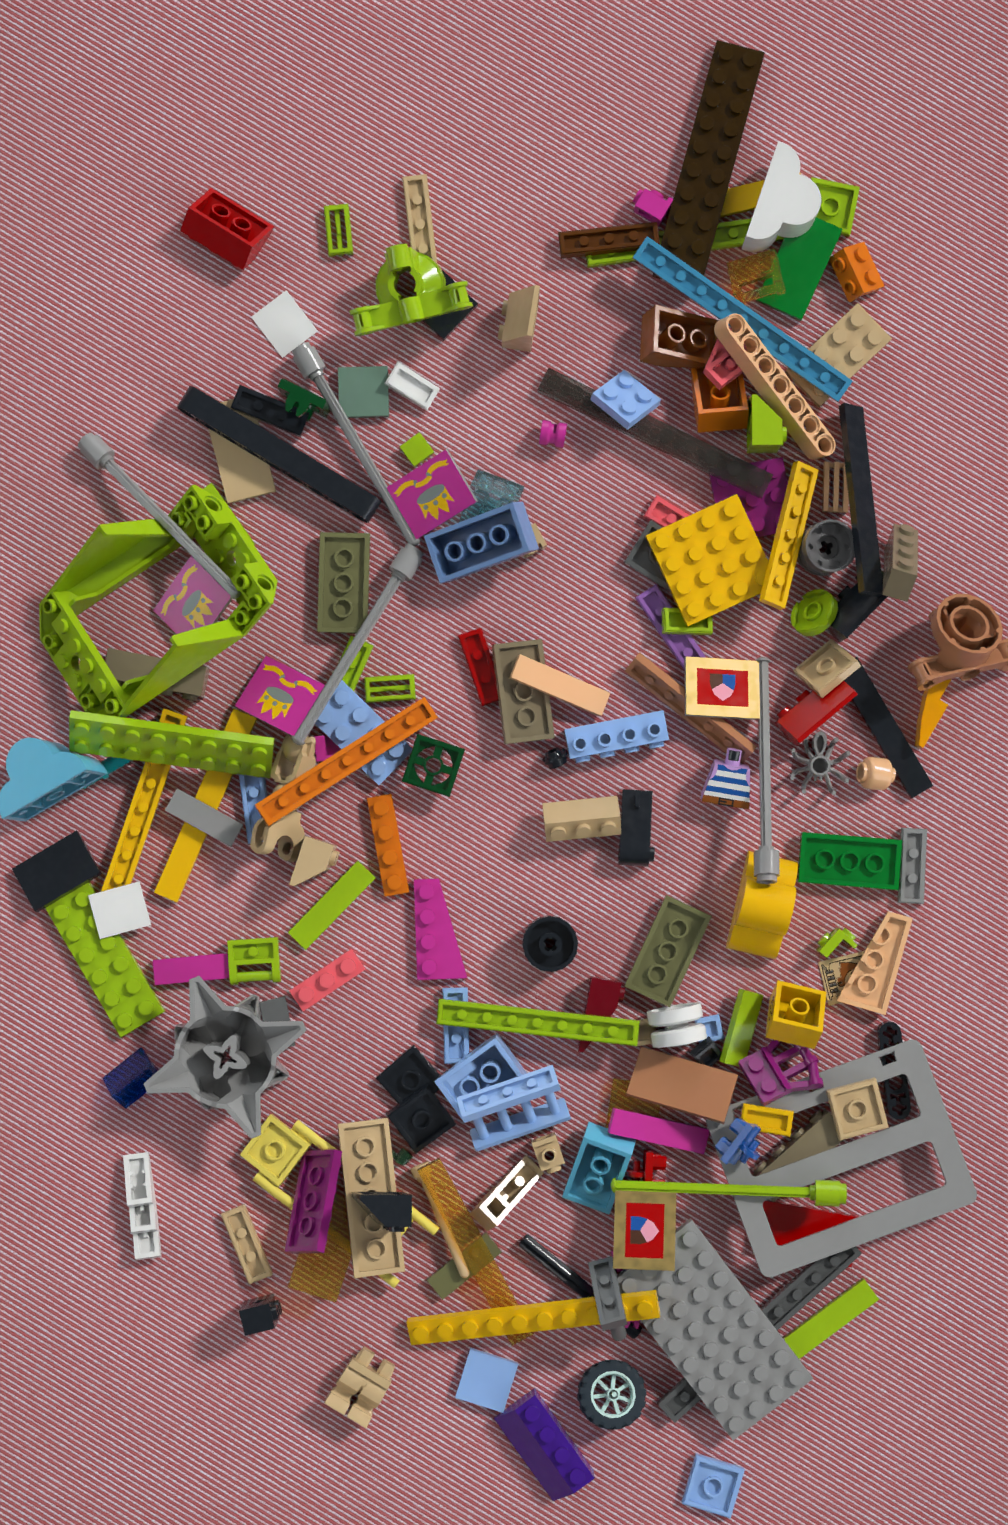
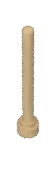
M429 1161L412 1167L410 1169L414 1178H417L418 1182L422 1183L460 1276L467 1278L470 1273L430 1179L432 1177V1168Z

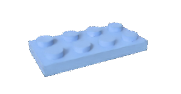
M341 680L315 724L340 749H343L385 721ZM403 740L362 766L361 769L380 785L411 753L412 747Z

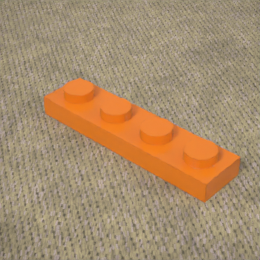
M392 794L367 798L384 897L408 893L410 891Z

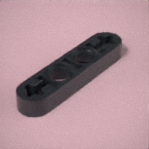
M885 1021L878 1026L877 1039L879 1050L885 1049L884 1043L889 1044L888 1037L883 1035V1031L887 1030V1026L895 1030V1034L891 1035L892 1043L899 1044L903 1042L901 1029L896 1023ZM886 1055L880 1057L882 1065L888 1064L885 1059ZM904 1074L898 1075L902 1079V1085L899 1089H891L889 1087V1079L883 1081L887 1112L891 1117L899 1120L905 1119L911 1111L908 1081ZM904 1092L903 1097L899 1096V1102L905 1105V1109H901V1114H898L895 1110H892V1107L896 1106V1098L894 1096L890 1098V1094L898 1095Z

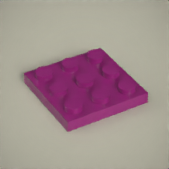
M783 457L708 471L714 504L737 494L757 538L775 535L788 485Z

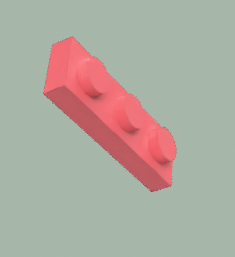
M350 949L289 990L301 1010L305 1011L366 970L354 950Z

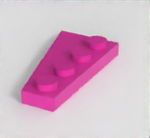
M439 878L414 879L417 980L467 978Z

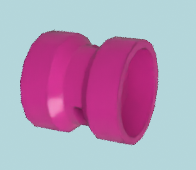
M542 420L539 445L554 444L558 448H563L567 423L559 422L558 424H552L549 420Z

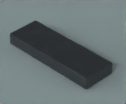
M239 385L230 407L236 412L298 437H301L310 415L309 412H306L298 418L296 417L297 407H293L288 413L286 412V404L242 385Z

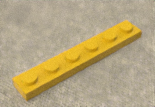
M800 461L792 464L759 598L760 602L779 610L786 607L819 471Z

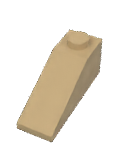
M525 1155L483 1197L469 1214L486 1231H489L504 1219L544 1172Z

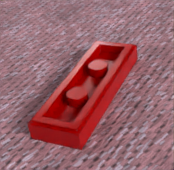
M482 628L458 635L481 705L485 706L499 701L494 663Z

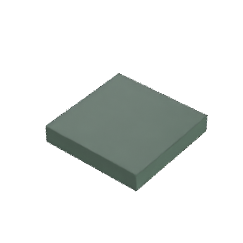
M388 366L338 367L339 403L348 418L389 417V387L384 384L388 378Z

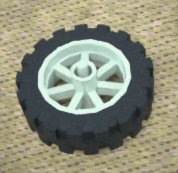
M604 1360L593 1364L586 1370L578 1384L577 1394L580 1410L584 1413L586 1419L597 1427L610 1430L622 1429L638 1419L646 1404V1388H644V1380L637 1373L638 1371L628 1365V1363L619 1360ZM611 1375L610 1388L600 1379ZM616 1376L626 1382L617 1389L615 1388ZM598 1383L605 1391L603 1394L593 1395L594 1388ZM629 1387L630 1399L621 1396L620 1391ZM595 1398L606 1399L601 1409L596 1405ZM618 1399L628 1403L621 1412L616 1401ZM610 1401H612L616 1414L604 1412Z

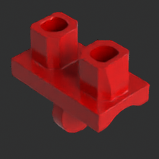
M643 1149V1169L640 1170L639 1160H633V1169H627L625 1176L632 1177V1181H640V1178H642V1181L665 1182V1179L653 1178V1170H666L667 1157L662 1154L653 1153L651 1149Z

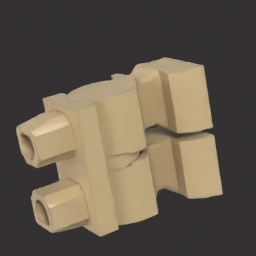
M365 1346L356 1356L353 1355L349 1363L337 1379L336 1386L330 1390L324 1403L345 1415L352 1395L359 1392L357 1399L353 1401L347 1412V1417L367 1428L372 1418L373 1408L379 1406L391 1384V1376L395 1365L383 1359L378 1369L372 1367L369 1364L375 1353Z

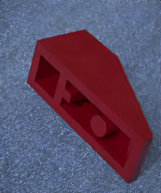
M591 976L584 1014L611 1017L617 1009L618 1002L623 1003L625 988L621 987V981ZM579 1040L577 1051L583 1053L592 1041Z

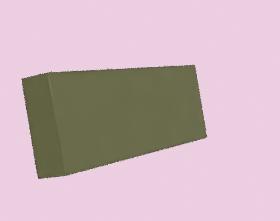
M484 1232L461 1251L470 1272L467 1278L460 1276L453 1258L427 1278L429 1284L442 1300L502 1253L501 1249L487 1232Z

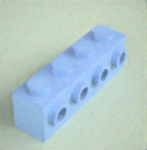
M664 710L564 729L569 759H575L576 763L590 761V756L600 754V758L615 756L614 751L624 749L625 754L640 751L639 746L648 744L650 749L663 747L664 741L669 740Z

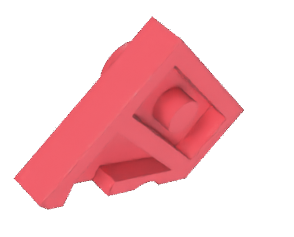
M717 339L703 373L721 390L740 376L743 371L719 339Z

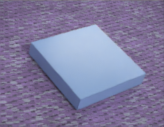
M470 1347L455 1398L503 1413L518 1362Z
M695 1453L681 1501L682 1504L731 1519L745 1471L744 1467Z

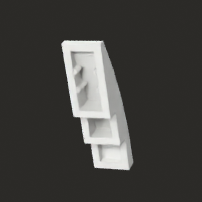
M149 1152L123 1155L126 1200L129 1207L135 1260L162 1257Z

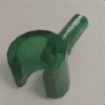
M404 1148L398 1153L392 1150L393 1159L400 1165L407 1164L413 1157Z

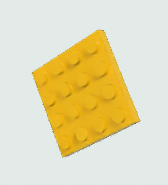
M737 494L645 536L687 627L761 594L768 559Z

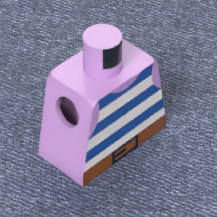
M727 748L725 761L713 760L701 792L702 802L749 810L750 768L749 765L740 763L742 750Z

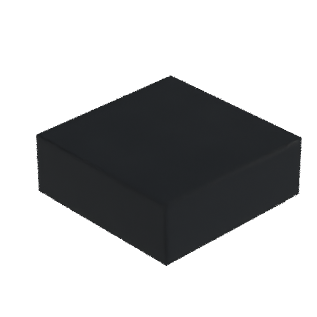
M708 1036L689 1053L698 1063L711 1067L720 1060L722 1052Z

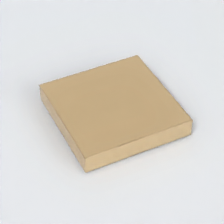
M830 639L793 671L798 678L823 698L860 668L861 665L858 660Z
M875 1077L826 1090L839 1140L889 1128Z

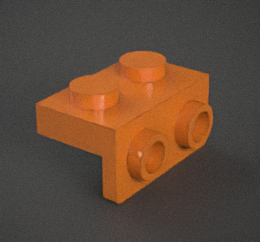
M865 242L844 247L830 257L829 261L848 302H853L863 295L878 291L884 287V283Z

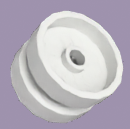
M700 1002L671 1005V1007L666 1006L646 1012L650 1026H665V1028L655 1030L650 1034L653 1048L683 1046L707 1038L704 1024L688 1023L698 1020L703 1016Z

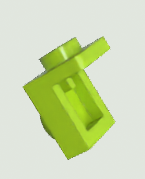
M835 928L830 934L826 932L819 939L817 944L820 946L816 950L823 957L827 958L842 940L853 949L858 945L853 941L856 937L846 928L843 930Z

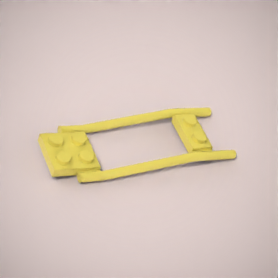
M270 1114L261 1126V1135L252 1138L240 1155L259 1170L253 1181L292 1210L294 1199L279 1189V1187L311 1144H314L320 1150L336 1148L300 1120H297L291 1129L273 1114ZM412 1206V1223L416 1221L434 1236L440 1227ZM329 1226L327 1237L351 1254L350 1241ZM391 1273L378 1275L393 1288L400 1282Z

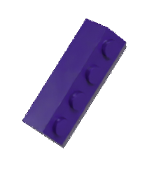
M535 1388L506 1408L503 1413L501 1412L494 1417V1420L552 1501L576 1493L595 1479L593 1468Z

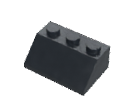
M858 582L852 588L847 585L837 595L840 598L838 601V612L835 620L826 630L840 643L847 639L888 596L881 595L875 597L859 594Z
M352 1192L351 1197L376 1223L382 1225L383 1229L389 1230V1232H405V1227H412L411 1194L404 1192Z

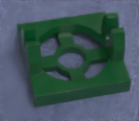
M284 378L280 380L277 387L281 395L287 398L285 401L286 412L289 413L293 407H297L296 417L298 418L309 412L310 415L307 422L310 421L314 412L327 418L330 408L326 399Z
M417 734L402 782L450 797L465 749ZM435 747L432 756L426 759L418 756L425 748ZM442 750H445L450 755L452 767L443 765V761L440 758ZM431 758H436L441 763L440 770L435 773L429 772L426 768V763ZM415 764L424 767L427 773L424 782L416 774ZM441 772L449 774V777L442 783L431 785L434 775H438Z

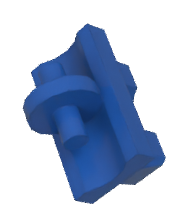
M736 1118L729 1128L737 1135L736 1139L732 1142L727 1137H722L715 1145V1148L722 1155L720 1160L725 1164L731 1163L732 1165H735L738 1160L744 1164L749 1158L758 1160L760 1155L756 1148L760 1143L755 1137L761 1128L757 1124L748 1123L741 1118Z

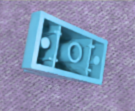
M37 738L21 739L11 747L7 755L6 769L10 780L0 791V815L2 819L26 822L108 773L99 760L71 753L67 747L60 743Z

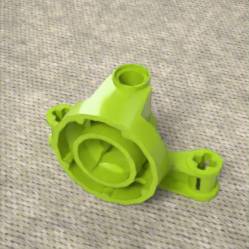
M398 244L386 248V253L384 254L386 262L380 267L376 278V296L380 304L350 310L349 313L354 319L355 336H363L404 324L421 322L424 319L469 309L473 307V304L469 302L466 289L468 286L467 281L456 282L446 286L444 274L440 266L433 259L408 247L407 244ZM411 271L410 274L414 277L416 283L414 292L417 296L404 298L399 294L397 282L402 273Z

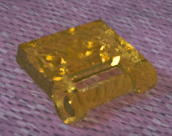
M775 249L727 263L733 296L744 305L745 302L777 293V295L786 293ZM773 278L774 284L742 292V286Z

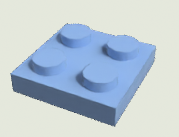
M625 370L593 392L590 399L627 430L656 409L661 401L659 397Z

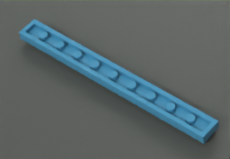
M648 236L633 256L634 260L718 319H723L735 313L741 315L776 360L836 402H839L853 382L850 378Z

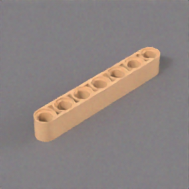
M735 313L717 321L714 327L716 337L768 406L782 419L783 426L787 427V431L804 454L812 460L833 454L836 447L834 438L741 315ZM728 323L731 325L732 331L729 329Z

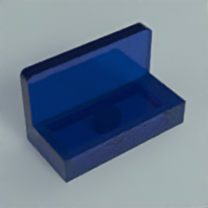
M139 1048L105 1075L103 1081L111 1097L126 1109L147 1093L144 1083L159 1068L150 1061L146 1051L143 1048Z

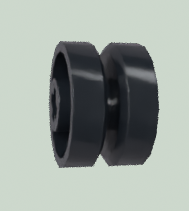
M546 915L535 919L528 925L523 934L522 946L525 957L531 965L541 971L554 972L564 969L572 962L577 954L578 940L576 932L567 921L558 916ZM548 938H552L555 943L551 948L545 946V941Z

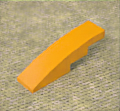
M951 679L924 690L917 718L914 747L918 749L924 748L945 712L948 704L941 701L940 698Z

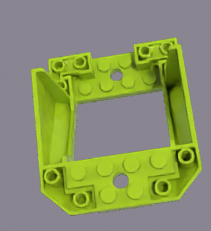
M197 485L190 486L168 516L191 540L193 538L197 540L205 554L230 578L237 591L242 593L240 597L235 599L239 605L227 620L173 635L170 638L173 644L172 647L148 675L127 680L120 686L78 620L77 615L182 545L156 519L99 524L39 604L40 641L85 712L127 717L246 636L274 603L278 580L227 503ZM234 552H235V554H236V559H235L236 563L234 562V559H233V554H234Z

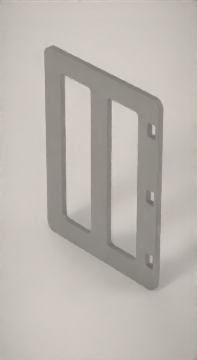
M907 1040L819 1072L820 1078L823 1079V1088L809 1092V1090L791 1092L765 1106L792 1110L796 1113L827 1102L826 1090L873 1077L879 1083L904 1074L907 1077L919 1109L918 1117L757 1176L751 1175L747 1162L744 1164L738 1160L735 1165L731 1163L725 1164L720 1160L722 1155L716 1149L728 1184L804 1187L815 1183V1180L832 1177L924 1142L932 1144L945 1179L943 1186L780 1246L775 1242L763 1209V1202L774 1197L732 1195L757 1265L764 1276L774 1277L970 1205L976 1200L977 1191L923 1047L917 1040ZM894 1053L896 1061L882 1065L879 1057ZM808 1076L797 1081H806L810 1078ZM757 1095L731 1104L724 1124L706 1119L714 1146L722 1137H727L732 1142L736 1139L737 1135L729 1129L732 1122L736 1119L733 1111L742 1108L743 1103L763 1106Z

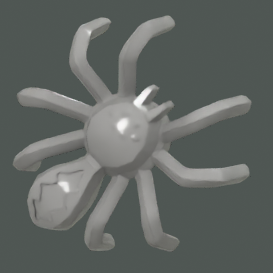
M819 731L814 735L811 742L815 755H813L809 748V737L803 740L804 749L810 759L798 756L795 748L791 750L794 759L807 764V766L795 769L791 773L790 779L794 780L797 774L809 771L801 785V792L805 794L807 783L813 775L814 781L817 780V777L822 781V776H824L828 791L832 795H836L828 772L835 774L845 783L849 782V778L845 777L838 770L831 768L830 765L837 764L850 756V751H846L838 758L829 761L832 750L839 739L836 737L831 741L825 756H823L827 745V736L824 732Z

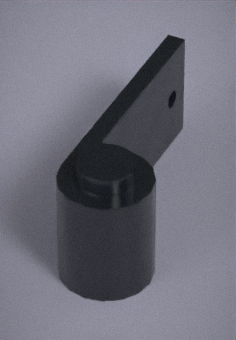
M622 790L618 865L648 867L649 862H654L655 847H650L653 791Z

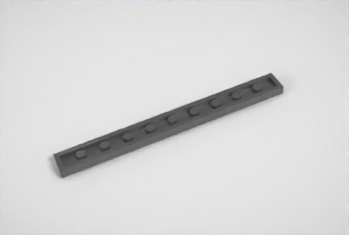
M853 1247L810 1263L760 1309L776 1330H778L862 1254L857 1247ZM683 1378L657 1401V1404L676 1423L701 1398L687 1380Z

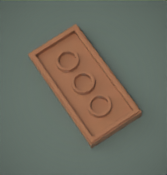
M641 1047L626 1094L629 1097L724 1124L738 1074Z

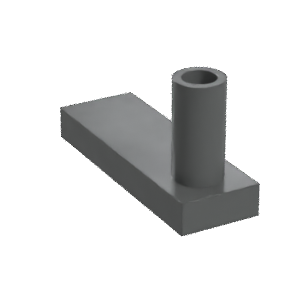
M610 1256L588 1262L602 1331L610 1330L611 1336L615 1341H622L627 1336L624 1325H628L617 1272L616 1269H613V1257Z

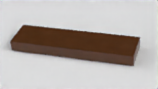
M657 222L558 232L561 259L637 251L647 236L660 245Z

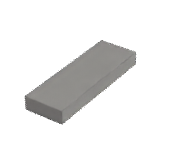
M178 788L165 809L170 814L232 847L243 827V824Z
M901 828L900 840H902L897 903L924 904L927 829Z

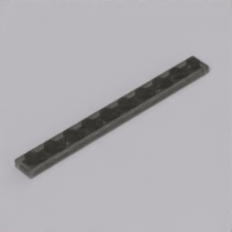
M548 368L537 389L538 393L760 499H762L773 477V474L649 415H646L627 430L590 400L592 393L596 391L595 389L553 369Z

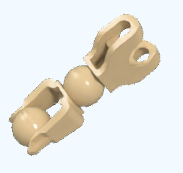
M288 734L285 736L271 769V778L275 779L274 782L280 783L274 788L272 793L315 767V737L307 736L304 745H297L293 742L292 736ZM295 809L270 826H267L263 818H260L253 827L251 849L260 855L269 854L274 850L278 840L279 857L288 862L297 861L305 837L304 829L300 823L301 813L295 812L297 810Z

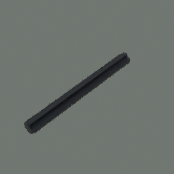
M526 1234L519 1242L521 1249L580 1297H595L593 1287L531 1236ZM630 1322L628 1328L625 1329L627 1335L635 1339L641 1333L642 1327L639 1325L638 1329H635L632 1322Z

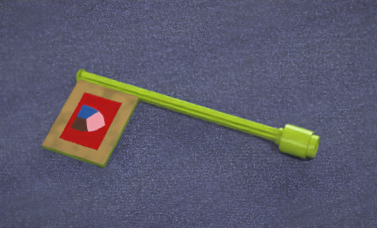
M613 1178L610 1183L611 1191L615 1193L613 1269L675 1271L676 1193L809 1198L814 1201L815 1206L840 1207V1204H846L847 1186L844 1183H840V1181L815 1180V1184L810 1185V1187L626 1181Z

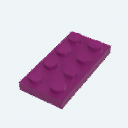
M336 1149L306 1151L303 1155L285 1252L292 1254L324 1253L329 1223L332 1217L338 1173L341 1167L342 1151Z

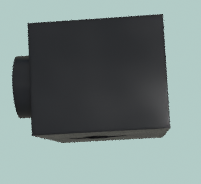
M274 1293L243 1302L239 1314L244 1335L247 1336L275 1329L278 1320H280V1315H282L280 1300H275Z

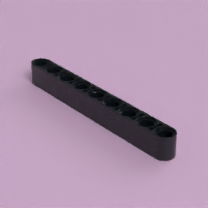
M189 386L177 405V409L365 523L370 522L381 504V500L193 386Z

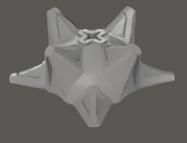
M200 976L189 979L190 1020L187 1023L176 1024L174 1028V1057L144 1083L147 1094L188 1093L208 1110L214 1108L225 1109L251 1139L260 1136L261 1093L266 1088L287 1080L289 1072L277 1057L307 1031L304 1022H263L261 1020L259 996L253 994L235 1006H226ZM231 1047L230 1053H229V1056H230L231 1058L228 1059L227 1062L225 1063V1061H226V1059H227V1058H226L227 1054H226L225 1052H227V1051L229 1050V1048Z

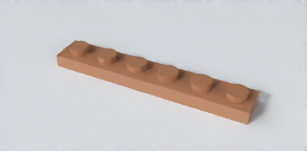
M640 652L626 668L625 672L725 753L727 748L742 750L741 764L756 749V745L722 718L685 716V688Z

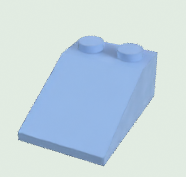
M496 1033L434 1082L462 1119L457 1097L527 1074V1072L500 1035Z

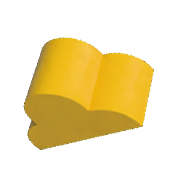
M747 852L725 948L770 959L777 958L783 936L788 931L794 910L798 862L779 858L780 876L777 877V883L759 884L757 883V878L754 877V852Z

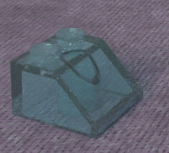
M478 469L470 485L478 502L462 511L459 522L512 502H520L525 486Z

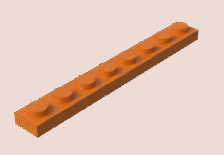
M423 697L254 806L267 826H270L438 717L426 698Z

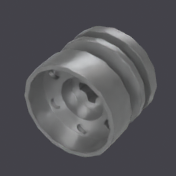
M829 519L808 527L804 530L797 557L799 564L805 571L819 576H826L845 569L852 563L855 557L852 530L847 524L839 520ZM826 545L827 550H825L824 553H821L819 549L822 546Z

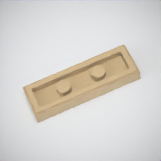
M242 1204L221 1213L248 1284L250 1285L273 1275L246 1205Z

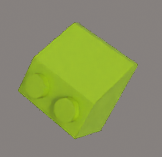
M752 394L748 400L747 453H777L787 440V427H782V419L757 394Z

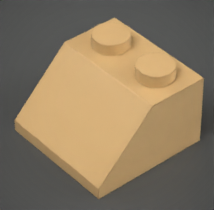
M305 836L289 885H300L329 870L331 866H336L340 854L339 851H336L337 845Z

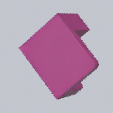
M314 736L316 740L317 762H323L341 750L328 736Z

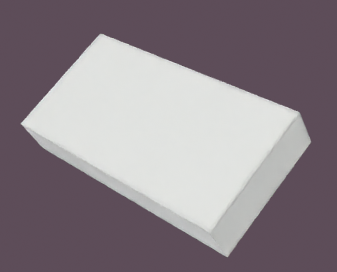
M399 362L395 364L384 383L425 410H428L440 390L439 387Z

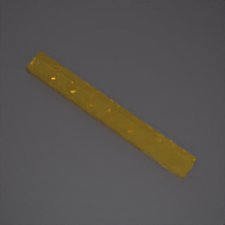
M440 1157L418 1168L417 1171L490 1307L499 1308L519 1305ZM528 1332L506 1336L511 1346L534 1333Z

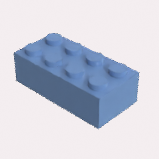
M523 501L509 503L424 536L439 583L452 582L539 550Z

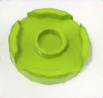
M815 589L804 594L800 603L796 602L790 615L792 626L798 633L804 636H815L824 632L833 623L838 612V602L834 596L824 589Z

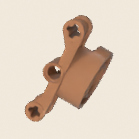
M953 594L945 598L938 608L933 610L928 616L934 639L937 641L941 651L934 656L919 658L911 662L907 667L908 671L913 673L919 691L930 689L938 683L957 677L961 681H967L983 671L992 669L1008 671V638L1002 640L1003 627L998 614L985 601L969 594Z

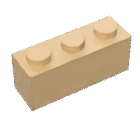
M617 796L542 803L546 842L621 835V817Z

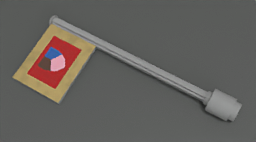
M685 657V716L758 720L761 846H759V850L754 851V877L757 878V883L759 884L777 883V877L780 876L779 851L774 850V846H772L768 668L770 660L767 657H759L756 661Z

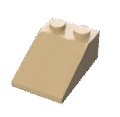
M533 285L509 293L508 301L503 300L501 315H505L506 318L505 324L499 325L498 340H502V348L531 352L539 305L540 286Z

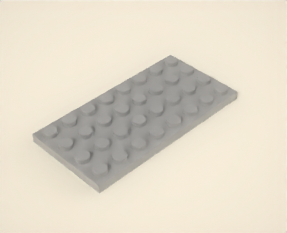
M691 1218L678 1227L675 1232V1271L624 1269L617 1274L621 1294L649 1290L657 1291L661 1313L660 1318L640 1321L733 1441L814 1379Z

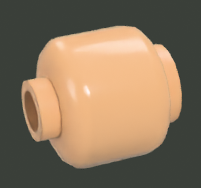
M867 757L858 764L856 770V778L865 789L885 790L894 782L896 777L895 769L892 768L891 762L886 758Z

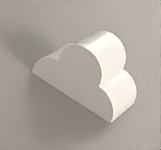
M778 141L742 250L748 252L763 251L774 243L777 235L784 238H794L803 235L812 226L820 209L821 194L819 188L811 179L799 174V157L791 146Z

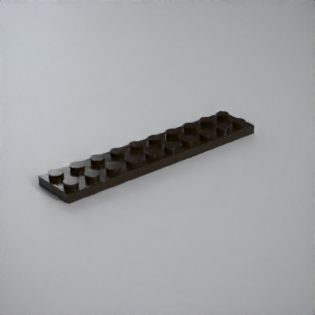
M717 40L661 242L663 248L703 276L706 271L765 54L762 51ZM653 273L652 277L661 279L660 277H658L656 274Z

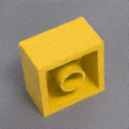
M777 980L769 1000L765 1038L815 1049L823 1033L826 992Z

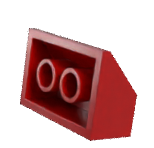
M210 188L188 207L180 231L191 240L197 241L211 252L228 260L232 265L244 270L255 260L275 226L215 189Z
M842 681L823 698L813 690L809 692L806 689L796 698L798 701L796 705L792 708L787 705L776 714L779 719L774 723L793 745L799 744L858 694L845 681Z

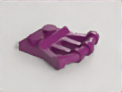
M772 1040L767 1047H762L761 1050L739 1060L738 1065L763 1106L791 1092L819 1089L824 1086L823 1079L819 1076L817 1064L819 1060L816 1055L811 1054L809 1048L792 1044L793 1048L773 1057L772 1053L782 1041ZM798 1055L802 1056L803 1062L785 1071L781 1070L780 1064ZM806 1070L809 1072V1080L788 1081V1079Z

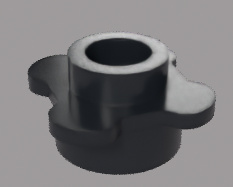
M553 748L546 752V756L542 761L545 765H548L549 769H555L567 762L566 755L568 753L564 748Z

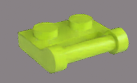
M278 937L227 940L230 985H238L239 982L273 980V983L281 982ZM272 964V970L238 972L237 965Z

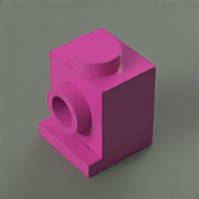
M646 188L644 191L639 189L633 199V203H635L634 213L650 222H657L659 227L671 208L673 199L669 197L666 201L661 193L653 189L651 191Z

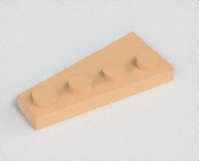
M887 911L836 1001L886 1015L913 918Z

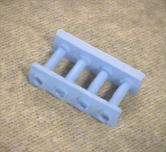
M553 1065L456 1098L463 1122L473 1121L475 1128L470 1129V1135L475 1151H481L571 1119L565 1099H556L554 1092L561 1090ZM545 1096L546 1104L532 1107L530 1100ZM521 1104L522 1112L511 1116L508 1115L507 1108ZM497 1112L499 1120L487 1124L484 1123L482 1117Z

